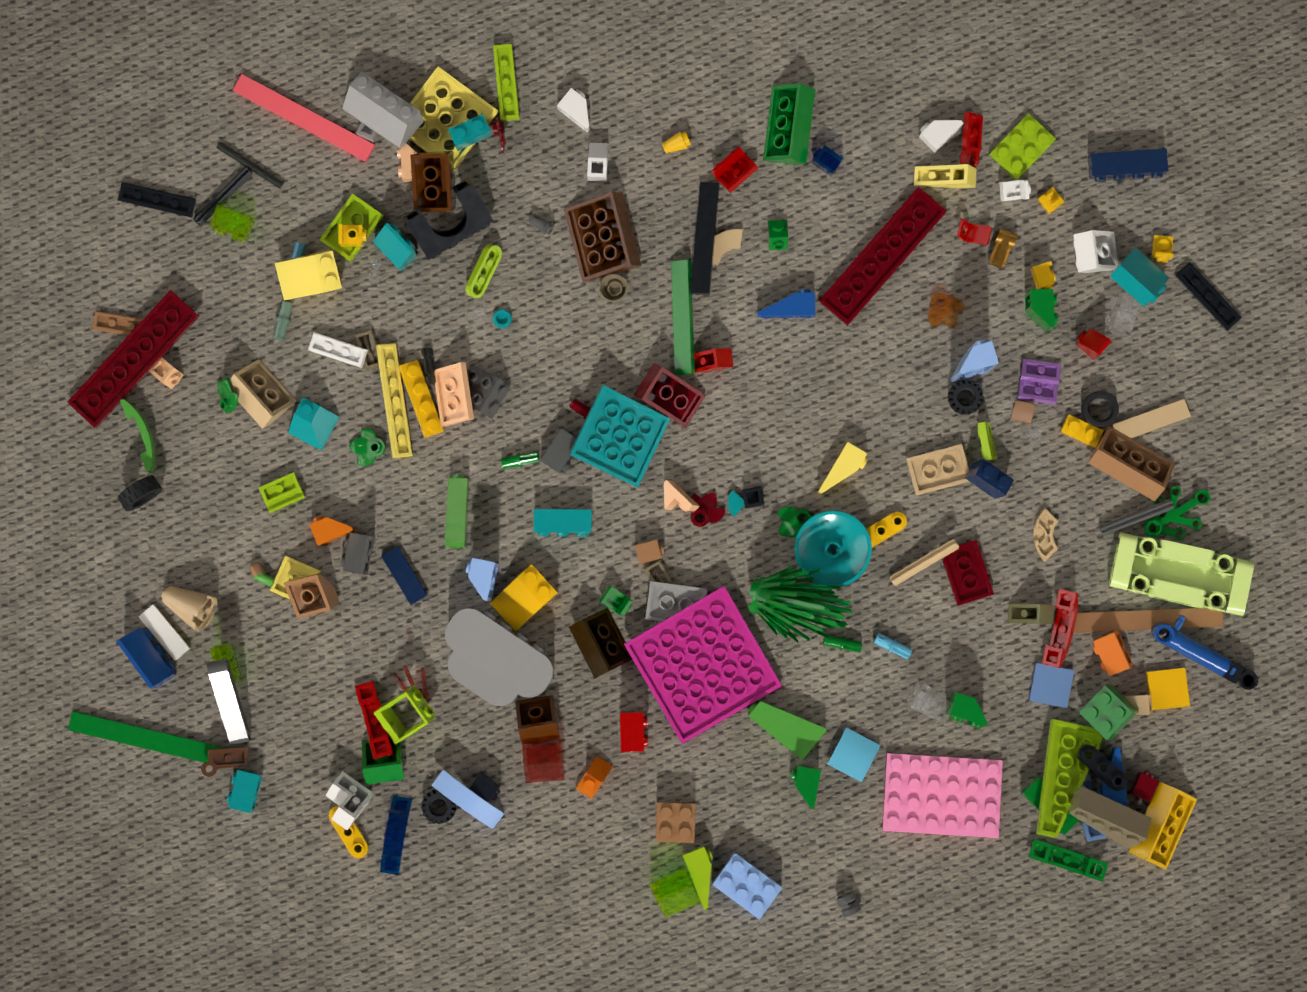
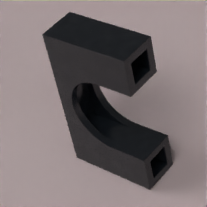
M468 178L452 187L463 208L462 219L453 229L439 231L432 228L419 208L402 217L428 260L437 258L446 249L454 248L458 242L472 237L476 231L487 228L494 221Z

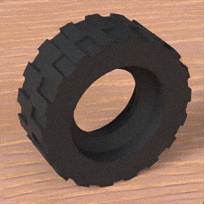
M147 476L124 489L118 495V500L125 511L129 512L155 498L161 492L162 487L155 476Z

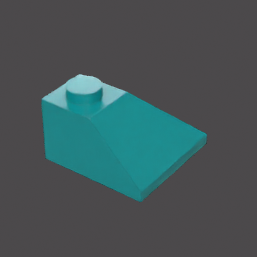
M302 398L294 413L288 433L322 451L340 417Z

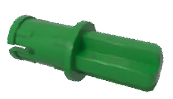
M537 451L524 454L517 453L514 456L501 458L503 470L518 466L522 468L523 465L540 461Z
M828 635L829 638H824L823 646L838 648L840 651L843 649L857 653L861 652L862 642L845 639V636L841 638Z

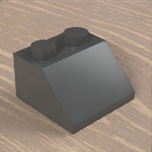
M350 533L349 537L346 536L344 548H347L346 555H343L341 559L343 571L368 575L374 537Z

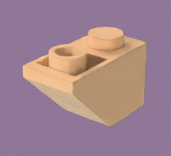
M407 143L401 149L397 147L398 159L401 158V166H398V175L402 177L403 182H412L410 155L418 153Z

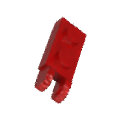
M972 112L964 113L962 152L960 153L961 165L969 163V165L975 168L979 164L983 129L982 115Z

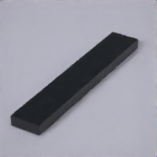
M700 182L691 294L710 295L720 190L719 183Z

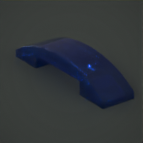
M393 795L381 858L380 872L393 875H399L412 798Z

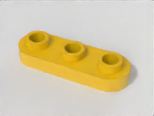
M894 512L868 527L867 531L872 547L904 529L907 524L906 516L901 512ZM895 518H899L901 520V523L899 525H896L894 523ZM878 528L884 529L883 535L878 533Z
M339 805L333 807L329 812V819L349 853L355 858L364 857L369 851V845L356 823L354 822L349 828L352 834L350 836L346 835V829L332 820ZM356 845L362 847L361 852L355 850Z

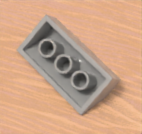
M362 71L349 85L342 109L399 149L405 145L424 122L418 109Z

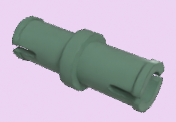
M281 301L279 315L275 319V322H277L273 336L275 340L285 341L287 327L291 323L289 319L293 307L292 303Z

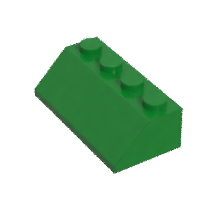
M801 83L772 86L763 161L792 165L806 164L816 89Z

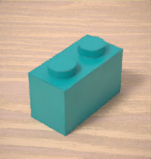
M483 114L448 129L457 151L492 136Z
M243 769L237 770V773L234 772L231 782L234 784L233 790L229 792L227 797L228 808L253 813L263 774Z

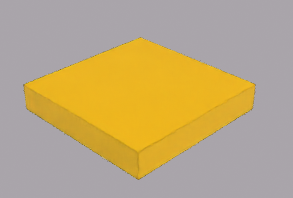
M1185 668L1146 672L1148 692L1152 696V710L1190 706Z

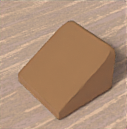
M1015 401L1011 419L1030 424L1036 404Z

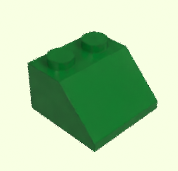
M390 737L393 754L378 759H373L369 740L362 741V771L366 785L405 779L401 741L395 744Z
M796 764V767L791 769L790 779L793 780L794 786L807 805L814 809L821 770L815 767Z

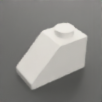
M571 88L558 103L557 109L588 132L590 129L586 96L577 89L575 91Z
M934 120L931 124L927 122L920 129L922 133L919 138L935 153L962 127L963 122L961 120Z

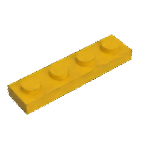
M418 360L400 365L399 370L424 438L442 433L444 430L441 427L440 419Z

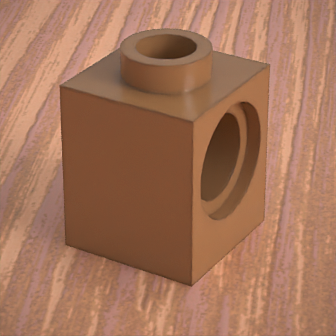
M657 540L635 545L639 564L662 559L661 555L665 554L662 543L658 544Z

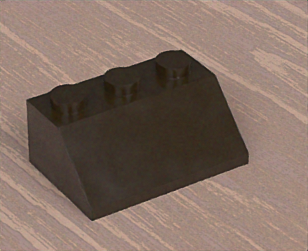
M608 607L569 626L594 679L632 660Z

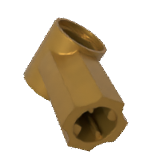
M1000 228L988 263L1003 269L1009 253L1016 243L1018 234Z

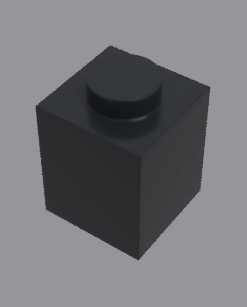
M483 772L479 774L469 788L487 802L490 799L495 800L501 792L498 790L500 785Z

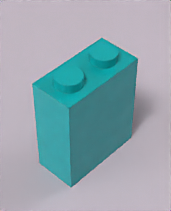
M1136 247L1110 275L1117 284L1143 307L1148 302H1155L1167 287L1165 283L1169 279L1163 271Z

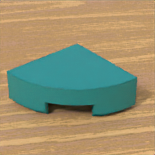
M732 490L728 497V509L731 515L735 517L744 507V500Z

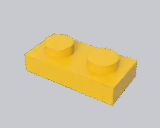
M1068 415L1060 432L1096 448L1104 430Z

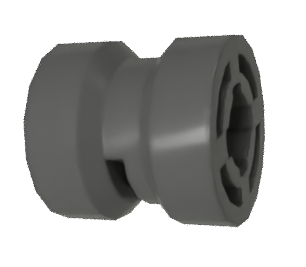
M853 891L847 893L845 897L840 896L836 899L838 905L842 907L841 912L844 917L861 911L860 905L855 901L856 896Z

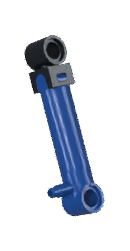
M1180 615L1173 627L1163 622H1158L1152 627L1151 635L1158 642L1232 683H1237L1243 689L1252 690L1257 686L1258 677L1253 671L1246 669L1242 665L1180 632L1186 618L1185 616ZM1162 628H1166V635L1160 638L1159 631ZM1250 675V681L1244 684L1243 677Z

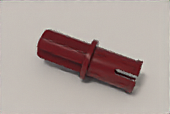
M576 398L569 405L572 410L583 416L584 420L591 407H588Z

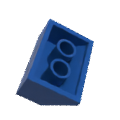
M138 628L116 642L150 689L158 688L176 675L174 672L176 667L170 660L166 661L163 656L165 654L164 650L159 644L155 645L151 640L154 638L148 629Z

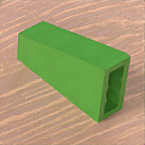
M459 474L453 475V478H448L445 547L467 548L469 479Z
M762 701L754 702L747 710L750 712L748 716L802 760L827 731L822 726Z

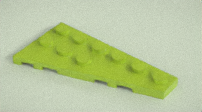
M1056 719L1050 720L1036 834L1053 838L1058 836L1070 809L1074 792L1081 788L1089 771L1078 759L1077 752L1083 745H1092L1097 750L1100 748L1103 736L1095 728ZM1090 751L1085 753L1086 758H1090L1092 755Z

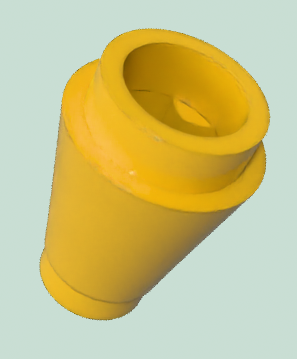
M680 131L662 143L666 154L688 149V146L691 145L686 131L682 133Z

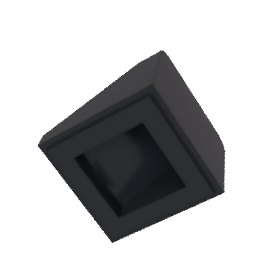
M761 486L742 490L745 509L765 506Z

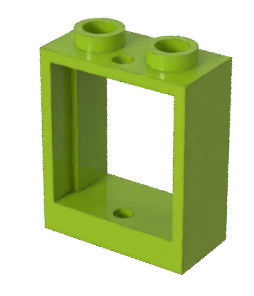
M415 685L391 699L374 712V715L395 744L423 728L436 717L433 708L428 705L422 693ZM405 697L408 698L423 719L407 730L391 708V706Z

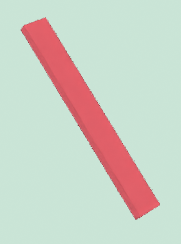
M241 74L233 89V92L364 162H367L375 147L374 144L243 74Z

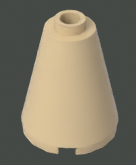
M175 586L165 588L161 595L162 602L197 632L200 631L199 628L204 629L210 623L215 614V611H212V609L218 603L217 598L212 595Z

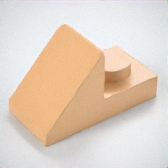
M666 480L664 482L665 510H672L678 504L686 512H695L699 505L674 481Z

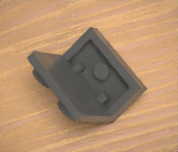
M472 366L467 373L472 408L493 419L504 397L507 395L510 385L500 378Z

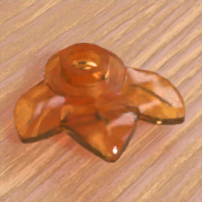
M943 293L935 294L931 298L930 304L932 308L928 312L930 325L936 328L942 322L948 327H956V312L964 309L962 302L955 297L948 298ZM938 299H941L943 301L942 306L937 305L936 302Z

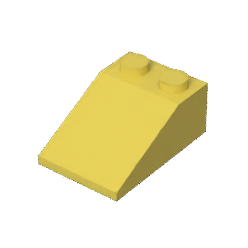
M332 250L275 263L284 300L342 288Z

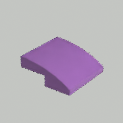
M1023 359L1017 399L1055 405L1057 402L1058 384L1060 382L1061 364Z

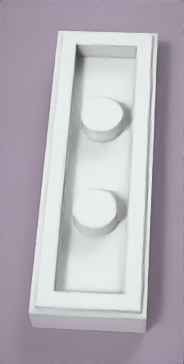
M313 332L308 348L309 351L363 368L368 352L367 349Z
M154 604L139 616L140 620L175 661L191 649Z

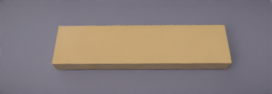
M1185 399L1118 422L1113 424L1112 427L1133 438L1189 418L1191 415ZM1117 436L1118 441H1125L1124 439Z

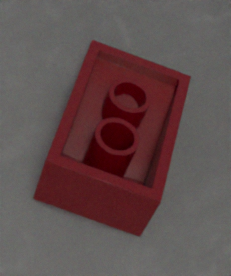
M653 363L634 393V396L685 428L706 396L656 363Z

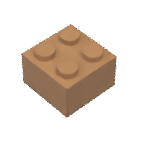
M657 801L655 842L694 843L696 803Z

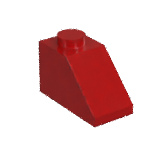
M1091 328L1087 332L1083 330L1077 337L1079 341L1076 345L1093 360L1106 349L1112 340Z
M715 348L694 353L695 373L718 371L734 367L731 348Z

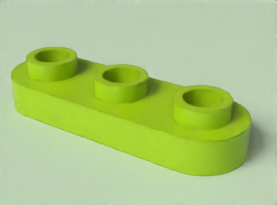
M489 244L483 249L466 284L465 289L468 296L480 298L485 293L502 257V250L499 246Z

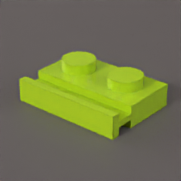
M977 423L978 436L982 446V457L986 461L997 460L991 423Z
M294 472L259 487L269 513H273L306 498Z

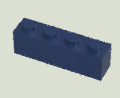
M1167 149L1090 153L1088 156L1089 179H1094L1095 182H1104L1106 178H1113L1114 181L1125 180V177H1132L1133 180L1144 179V176H1151L1152 179L1162 178L1168 172Z

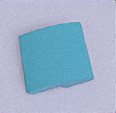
M846 727L827 764L862 782L880 745Z

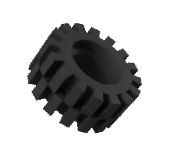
M961 380L951 387L948 393V403H950V407L954 412L960 413V415H970L976 412L982 405V400L984 399L983 391L974 381ZM963 390L971 392L973 396L972 402L968 405L960 403L958 399L959 393Z
M434 789L424 796L421 810L426 820L431 821L433 824H442L452 819L457 806L437 789ZM436 799H442L446 802L447 808L442 814H437L432 810V803Z

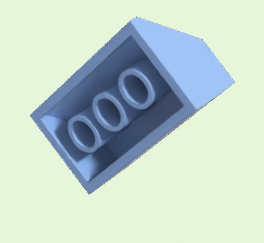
M984 339L975 342L972 347H969L970 349L963 355L951 377V382L987 373L999 364L993 342H987Z

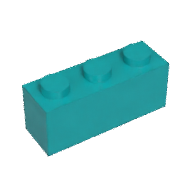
M534 509V533H538V537H549V533H557V537H569V533H576V537H588V533H592V509Z

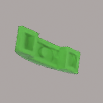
M122 399L120 402L125 416L129 420L135 418L147 450L140 454L146 472L152 473L155 468L156 452L150 428L142 414L130 402Z

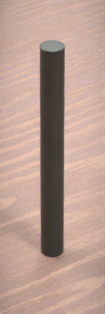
M222 142L218 143L217 149L281 189L284 182Z

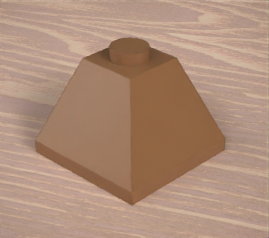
M319 573L284 583L297 619L329 611L339 603L333 584Z

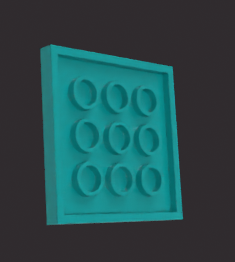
M602 385L569 455L638 488L670 418Z

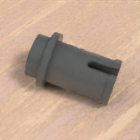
M533 214L529 221V225L541 230L544 235H550L554 228L552 221L548 222L536 214Z

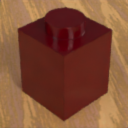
M1144 771V774L1138 772L1129 793L1150 802L1159 783L1158 780L1154 779L1156 775L1148 771Z

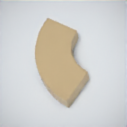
M743 229L727 230L715 236L713 264L719 265L721 258L726 252L732 249H740Z
M1046 508L1038 515L1033 530L1035 548L1044 562L1059 549L1053 536L1054 528L1059 521Z

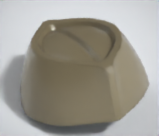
M618 274L606 275L599 285L600 298L610 302L622 300L628 290L627 279Z

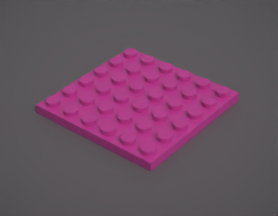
M725 586L718 588L624 643L682 744L782 686Z

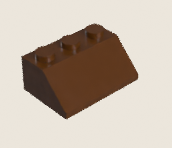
M452 151L411 154L414 210L419 208L421 212L453 211L456 207L455 193L452 189L454 187Z

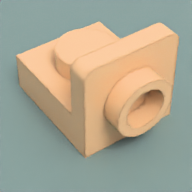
M163 357L149 371L170 389H173L183 377V374Z

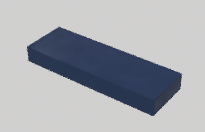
M398 546L381 556L410 605L428 596Z

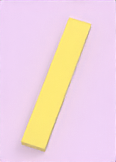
M396 343L376 345L392 458L411 457L413 454L399 370Z

